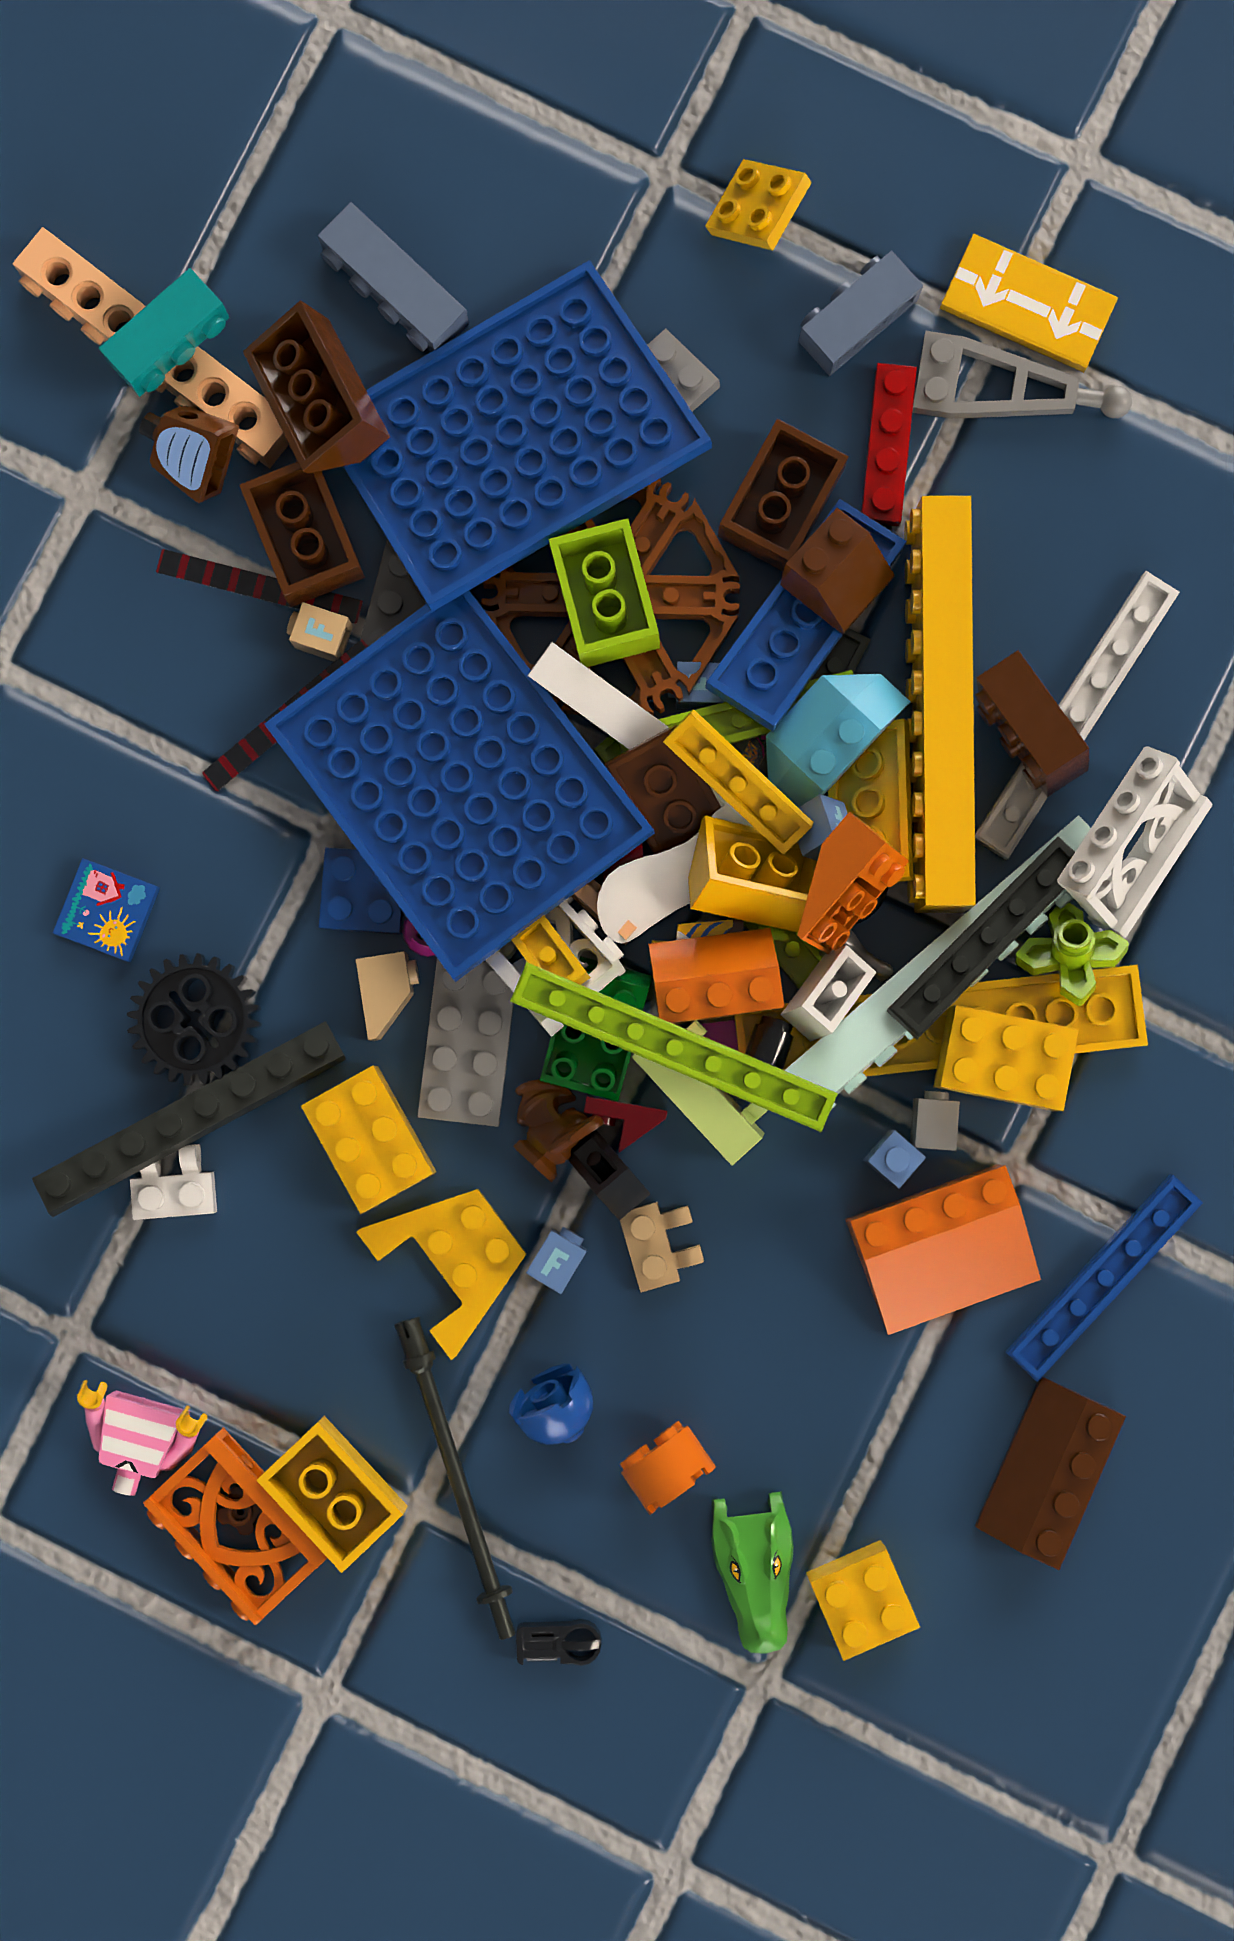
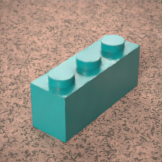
M189 268L98 349L112 368L140 397L146 391L151 392L157 389L163 383L165 374L173 367L183 365L189 361L195 353V348L206 338L211 339L217 336L224 329L226 321L230 317L220 299Z

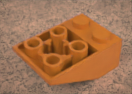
M850 811L821 845L797 934L800 939L828 955L832 950H837L845 944L850 936V929L859 919L867 917L875 909L878 902L877 898L887 887L894 886L902 878L905 872L904 867L909 862L898 850Z

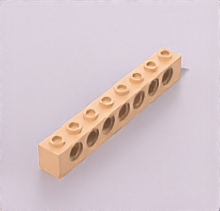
M44 227L39 230L12 263L22 276L19 283L37 298L41 293L52 301L50 307L66 321H70L72 317L83 325L81 331L98 345H101L103 341L106 342L113 336L116 327L120 323L129 322L146 307ZM63 274L69 275L64 284L53 285L58 276ZM100 298V302L95 308L84 309L85 304L90 299ZM197 346L192 358L183 365H176L165 374L163 383L156 390L162 393L167 389L177 398L174 402L178 407L189 406L235 423L238 426L246 417L257 418L256 424L251 429L238 430L235 442L239 446L236 450L250 463L256 465L260 461L270 469L289 443L267 399ZM185 369L194 370V374L189 380L184 382L177 381V376L181 371ZM213 394H226L221 404L216 406L208 405V400Z

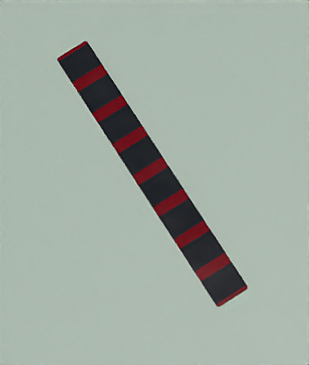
M166 549L161 551L156 569L157 573L290 607L282 593L277 578ZM329 592L304 603L346 616L351 623L357 624L363 601ZM302 603L291 608L300 610Z
M363 639L359 640L202 772L215 791L223 788L277 742L264 723L366 649L368 645Z

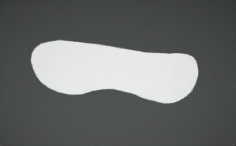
M726 803L712 815L714 818L752 826L729 803ZM699 832L686 843L621 865L607 876L598 894L597 913L600 925L609 938L621 944L629 942L675 910L690 904L688 876ZM629 920L637 929L625 940L618 931Z

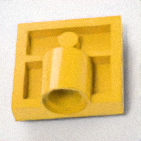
M743 159L705 227L712 236L773 251L812 182L804 172Z

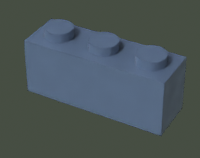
M892 250L882 259L878 256L872 258L862 268L860 272L862 276L852 285L848 281L842 284L832 294L830 298L832 300L831 303L822 310L816 307L802 320L798 342L829 376L918 301L924 285Z

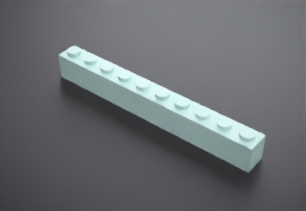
M1078 815L845 1017L832 1034L822 1037L785 1071L838 1094L843 1089L848 1094L853 1092L867 1079L863 1072L874 1062L879 1067L885 1064L897 1053L898 1050L894 1045L904 1036L909 1040L914 1038L887 1012V1009L1057 837H1060L1076 852L1091 829L1089 825ZM1064 889L1025 930L1030 935L1035 933L1049 920L1045 915L1049 909L1055 904L1062 909L1073 897ZM1014 940L998 959L1000 961L1004 960L1019 944ZM986 969L969 987H973L989 971Z

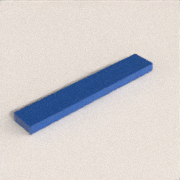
M1170 1174L1014 1341L1005 1353L1038 1382L1203 1202L1180 1180Z

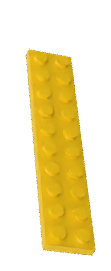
M1138 965L1093 969L1096 988L1082 1006H1077L1060 994L1059 973L977 982L973 987H968L951 1005L1079 1029L1075 1053L1148 1045ZM872 994L860 995L845 1017ZM785 1008L735 1015L738 1051L745 1054L754 1025L760 1023L763 1015L788 1022L781 1016ZM948 1009L918 1039L913 1038L909 1040L904 1036L894 1045L898 1051L881 1067L874 1062L863 1074L867 1077L937 1069ZM793 1026L791 1035L794 1038L783 1070L787 1069L821 1038L810 1042Z

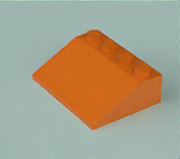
M993 1165L845 1219L887 1335L1041 1280L1022 1209L1006 1165Z

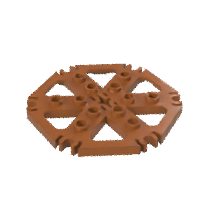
M661 479L656 480L626 498L637 501L642 507L631 524V530L655 619L702 620L709 625L710 633L692 661L701 662L700 669L696 673L691 674L689 678L678 671L677 667L673 665L661 642L660 649L622 658L636 684L634 694L628 698L653 716L654 712L649 707L647 700H653V706L660 714L665 712L663 702L660 700L662 695L666 693L673 694L679 701V704L683 700L682 690L677 685L679 681L686 687L688 695H690L708 664L713 661L738 621V615L736 614H739V604L728 603L724 597L727 594L740 593V584L737 583L739 582V575L695 498L693 504L685 511L689 505V494L685 492L677 502L669 501L667 497L672 490V485L669 482L662 485L659 495H655L656 490L662 485ZM590 519L566 534L596 526L593 520ZM681 531L691 532L695 536L712 566L709 576L650 575L674 536ZM513 565L494 575V577L482 582L484 589H495L498 593L492 599H482L481 604L483 609L488 610L485 612L529 669L532 670L535 665L530 664L526 660L510 630L512 621L520 616L568 617L557 573L515 572ZM568 622L555 644L579 661L570 622ZM555 695L553 696V700L560 706L562 700ZM566 703L560 708L564 714L581 715Z

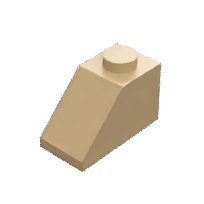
M404 951L356 959L367 1036L370 1041L382 1039L414 995L413 984H419L416 960H409L408 954Z

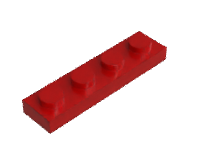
M877 363L875 368L861 513L880 525L899 527L902 520L917 367Z

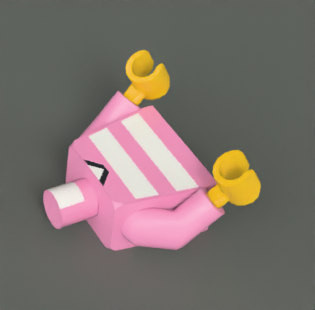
M87 1380L83 1381L77 1394V1401L84 1407L93 1448L99 1452V1463L117 1468L112 1486L113 1491L134 1496L136 1495L141 1475L156 1478L162 1471L173 1470L193 1452L199 1431L207 1420L205 1413L201 1415L199 1420H195L190 1417V1406L181 1409L117 1390L107 1395L106 1400H104L108 1387L107 1383L100 1382L97 1392L88 1388Z

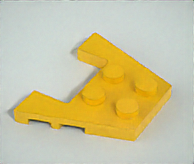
M479 1189L365 1226L356 1232L377 1261L381 1260L407 1239L413 1237L461 1300L462 1306L429 1330L450 1360L454 1359L527 1254Z

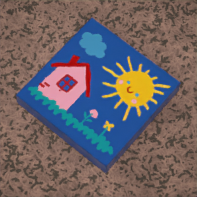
M82 858L53 933L131 963L160 887Z

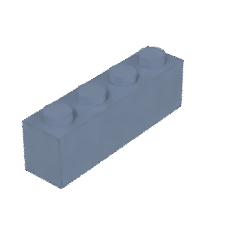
M352 202L318 235L323 250L320 255L324 261L336 272L340 268L351 277L349 282L362 297L367 298L370 295L380 305L377 308L385 319L393 325L399 322L408 331L406 333L408 339L420 351L423 352L426 348L430 352L436 350L456 338L469 324L466 309Z

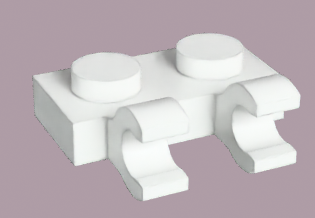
M200 1144L187 1145L178 1150L182 1174L161 1176V1160L140 1170L141 1178L130 1179L133 1220L212 1214L217 1212L214 1171L202 1172Z

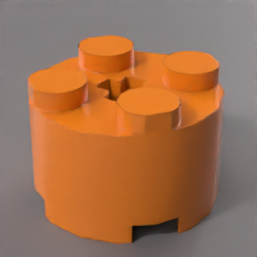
M680 1421L665 1429L653 1440L657 1445L650 1450L647 1444H644L620 1463L623 1468L621 1474L649 1515L655 1512L659 1506L661 1508L694 1486L696 1479L704 1473L707 1475L716 1468L689 1426L683 1427Z

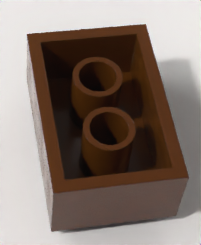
M777 419L721 520L717 537L784 571L785 564L799 550L809 536L840 479L849 456Z
M297 461L239 485L282 593L290 607L365 578L322 471L307 474L302 471Z
M1019 650L976 677L978 693L975 694V697L979 703L976 706L979 714L989 727L995 723L1002 735L999 738L1000 743L1011 758L1015 756L1020 758L1025 767L1022 773L1035 791L1041 788L1045 795L1049 797L1088 771V745Z

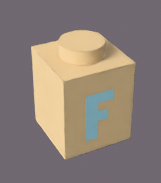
M302 602L299 613L294 611L290 617L287 634L291 635L289 641L295 649L336 661L344 654L353 625L346 616Z

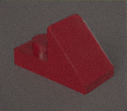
M588 1096L586 1097L584 1113L592 1114V1116L599 1115L603 1119L604 1125L615 1126L616 1118L624 1120L618 1152L624 1150L667 1117L666 1110Z

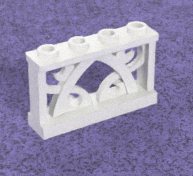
M1149 746L1143 748L1057 879L1058 884L1065 888L1089 915L1087 918L1094 925L1104 930L1110 929L1124 939L1212 807L1210 800L1200 795L1179 766L1180 762L1176 757ZM1147 821L1144 832L1126 859L1122 861L1124 849L1141 823Z
M570 896L547 913L545 917L550 923L556 924L557 933L583 968L589 966L587 963L579 960L583 952L591 951L597 955V967L588 974L591 978L582 985L599 992L618 975L621 976L626 972L619 961L624 954L608 936L602 941L595 934L594 931L599 928L598 925L584 909L578 913L575 912L569 905L574 901ZM572 924L585 939H578L573 942ZM510 941L485 961L514 993L527 961L525 958L513 964L508 961L517 950L514 943ZM529 1010L551 1037L564 1027L558 1021Z

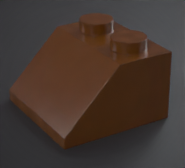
M837 507L785 564L780 585L841 634H844L892 581L894 573L871 534Z

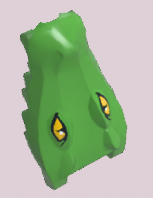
M781 1491L768 1493V1505L771 1511L768 1513L727 1517L728 1508L725 1498L711 1500L713 1511L711 1539L715 1565L724 1582L732 1609L736 1614L742 1646L751 1653L766 1654L780 1650L787 1642L786 1606L789 1595L790 1569L793 1560V1538Z

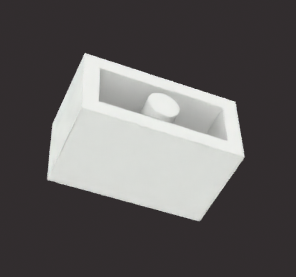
M847 945L830 952L829 955L825 954L781 1013V1016L810 1042L830 1035L835 1031L876 974V971Z

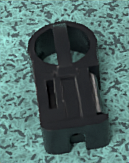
M585 1619L520 1623L516 1632L517 1662L523 1665L524 1659H527V1661H557L560 1658V1664L581 1666L590 1664L600 1653L602 1641L600 1631L594 1623ZM585 1628L594 1634L596 1640L574 1642L565 1641V1638L572 1630ZM569 1650H572V1651L593 1650V1651H591V1652H590L589 1654H587V1655L578 1656V1655L573 1654V1653L570 1652Z

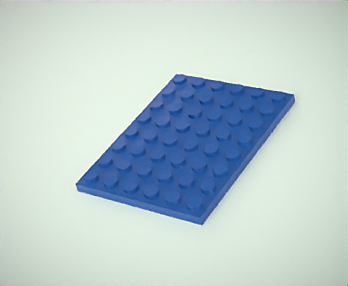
M588 260L367 389L366 391L390 438L362 462L346 465L343 468L431 612L546 546L549 544L550 538L568 533L711 449L712 442L591 261Z
M470 591L465 592L433 612L425 604L264 723L455 982L509 943L511 939L543 915L552 911L655 834L652 826L546 689L528 676L531 671Z

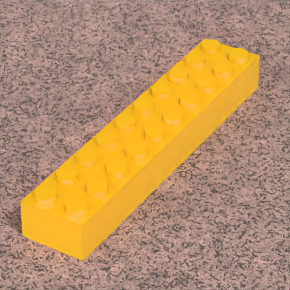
M922 496L916 509H911L910 520L905 521L904 528L906 545H911L910 560L905 562V584H912L911 597L906 599L905 622L906 624H912L911 639L906 640L905 659L906 663H912L911 679L906 680V698L911 701L910 703H913L912 718H908L907 722L909 723V743H913L912 758H910L911 783H913L911 809L912 823H914L912 839L914 880L908 881L907 898L908 903H914V913H963L976 905L971 496Z

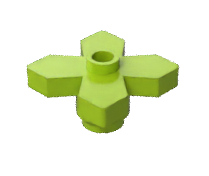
M1068 903L1062 909L1056 906L1049 914L1048 926L1052 938H1029L1017 951L1015 963L1033 976L1059 971L1060 994L1077 1006H1082L1096 988L1092 967H1115L1127 953L1129 942L1110 929L1094 933L1091 927L1084 922L1083 911Z

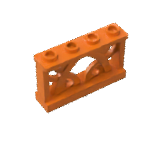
M223 1427L143 1504L148 1509L147 1516L151 1522L160 1529L165 1528L176 1539L175 1546L185 1558L189 1560L194 1559L204 1570L203 1576L208 1584L216 1590L222 1589L232 1600L231 1607L241 1619L245 1621L250 1620L254 1625H257L305 1578L317 1569L327 1557L256 1481L264 1473V1470ZM209 1455L218 1462L207 1483L198 1478L187 1476ZM237 1483L243 1489V1496L240 1499H231L220 1493L221 1488L226 1493L231 1494V1484ZM192 1487L203 1493L202 1500L194 1496L182 1500L188 1502L192 1507L189 1515H182L172 1503L173 1494L178 1488ZM217 1503L225 1508L235 1510L257 1504L262 1510L255 1529L259 1550H242L219 1545L216 1529ZM200 1523V1534L193 1527ZM270 1524L276 1525L281 1530V1536L277 1538L270 1537L274 1547L269 1546L265 1536V1528ZM301 1552L307 1561L285 1581L279 1562ZM229 1565L240 1567L235 1573ZM263 1565H269L274 1575L273 1590L266 1595H256L246 1585V1578L249 1575H254L259 1579L261 1585L265 1578Z

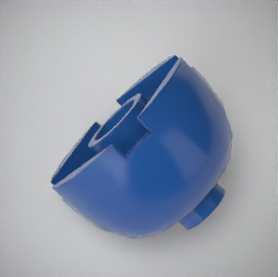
M570 1364L557 1365L539 1373L531 1379L534 1384H537L526 1394L522 1389L515 1394L509 1406V1414L517 1426L531 1440L539 1444L551 1445L575 1441L584 1432V1427L587 1425L593 1412V1393L581 1370L577 1366L574 1370Z

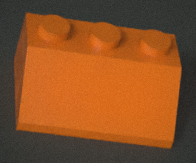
M771 928L648 944L657 1014L663 1020L674 1024L785 1008L779 964Z

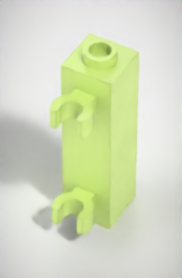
M694 1021L687 1028V1030L701 1036L708 1032L698 1021ZM634 1054L632 1056L636 1063L732 1166L763 1138L765 1133L755 1122L768 1111L767 1109L753 1103L742 1109L727 1092Z

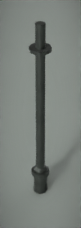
M414 1317L411 1320H405L394 1325L406 1358L402 1362L405 1369H409L411 1373L416 1375L485 1591L476 1598L477 1603L489 1604L500 1640L508 1639L516 1633L504 1597L513 1593V1590L509 1585L500 1586L431 1371L433 1360L436 1357L434 1351H429L420 1323V1317Z

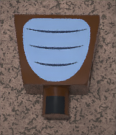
M189 406L177 407L163 413L161 417L152 412L147 413L140 423L139 432L154 441L150 457L151 466L198 503L221 493L239 426Z

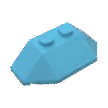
M881 674L822 675L789 710L774 732L770 731L766 735L768 780L798 808L817 795H824L911 701Z

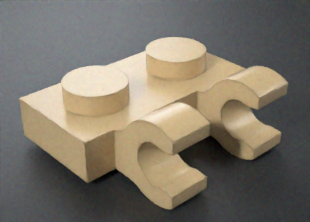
M657 1201L634 1208L620 1220L640 1292L679 1282L680 1277L677 1269L704 1262L700 1244L672 1252L667 1236V1229L692 1223L693 1220L688 1205L661 1213Z

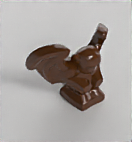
M540 1079L531 1080L521 1084L515 1090L518 1096H522L517 1113V1122L523 1127H529L527 1140H519L513 1147L552 1182L557 1177L556 1165L562 1164L571 1158V1148L580 1139L603 1125L604 1121L599 1115H593L588 1118L586 1114L576 1110L574 1107L566 1109L562 1114H559V1106L574 1102L576 1100L575 1095L566 1087L540 1081Z

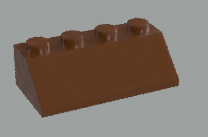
M300 300L243 350L303 472L309 474L360 463L390 438L331 322Z
M1041 1377L1032 1393L975 1527L1020 1553L1060 1570L1126 1416L1115 1409L1045 1377Z

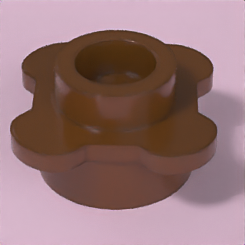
M235 1486L230 1489L231 1494H228V1497L231 1499H240L243 1496V1489L240 1486ZM256 1503L248 1508H244L245 1513L242 1515L238 1513V1509L222 1507L217 1511V1519L221 1524L232 1525L243 1536L249 1535L254 1531V1521L262 1513V1510Z

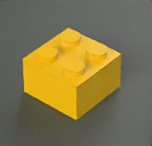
M881 1540L806 1572L843 1661L920 1628L889 1553Z

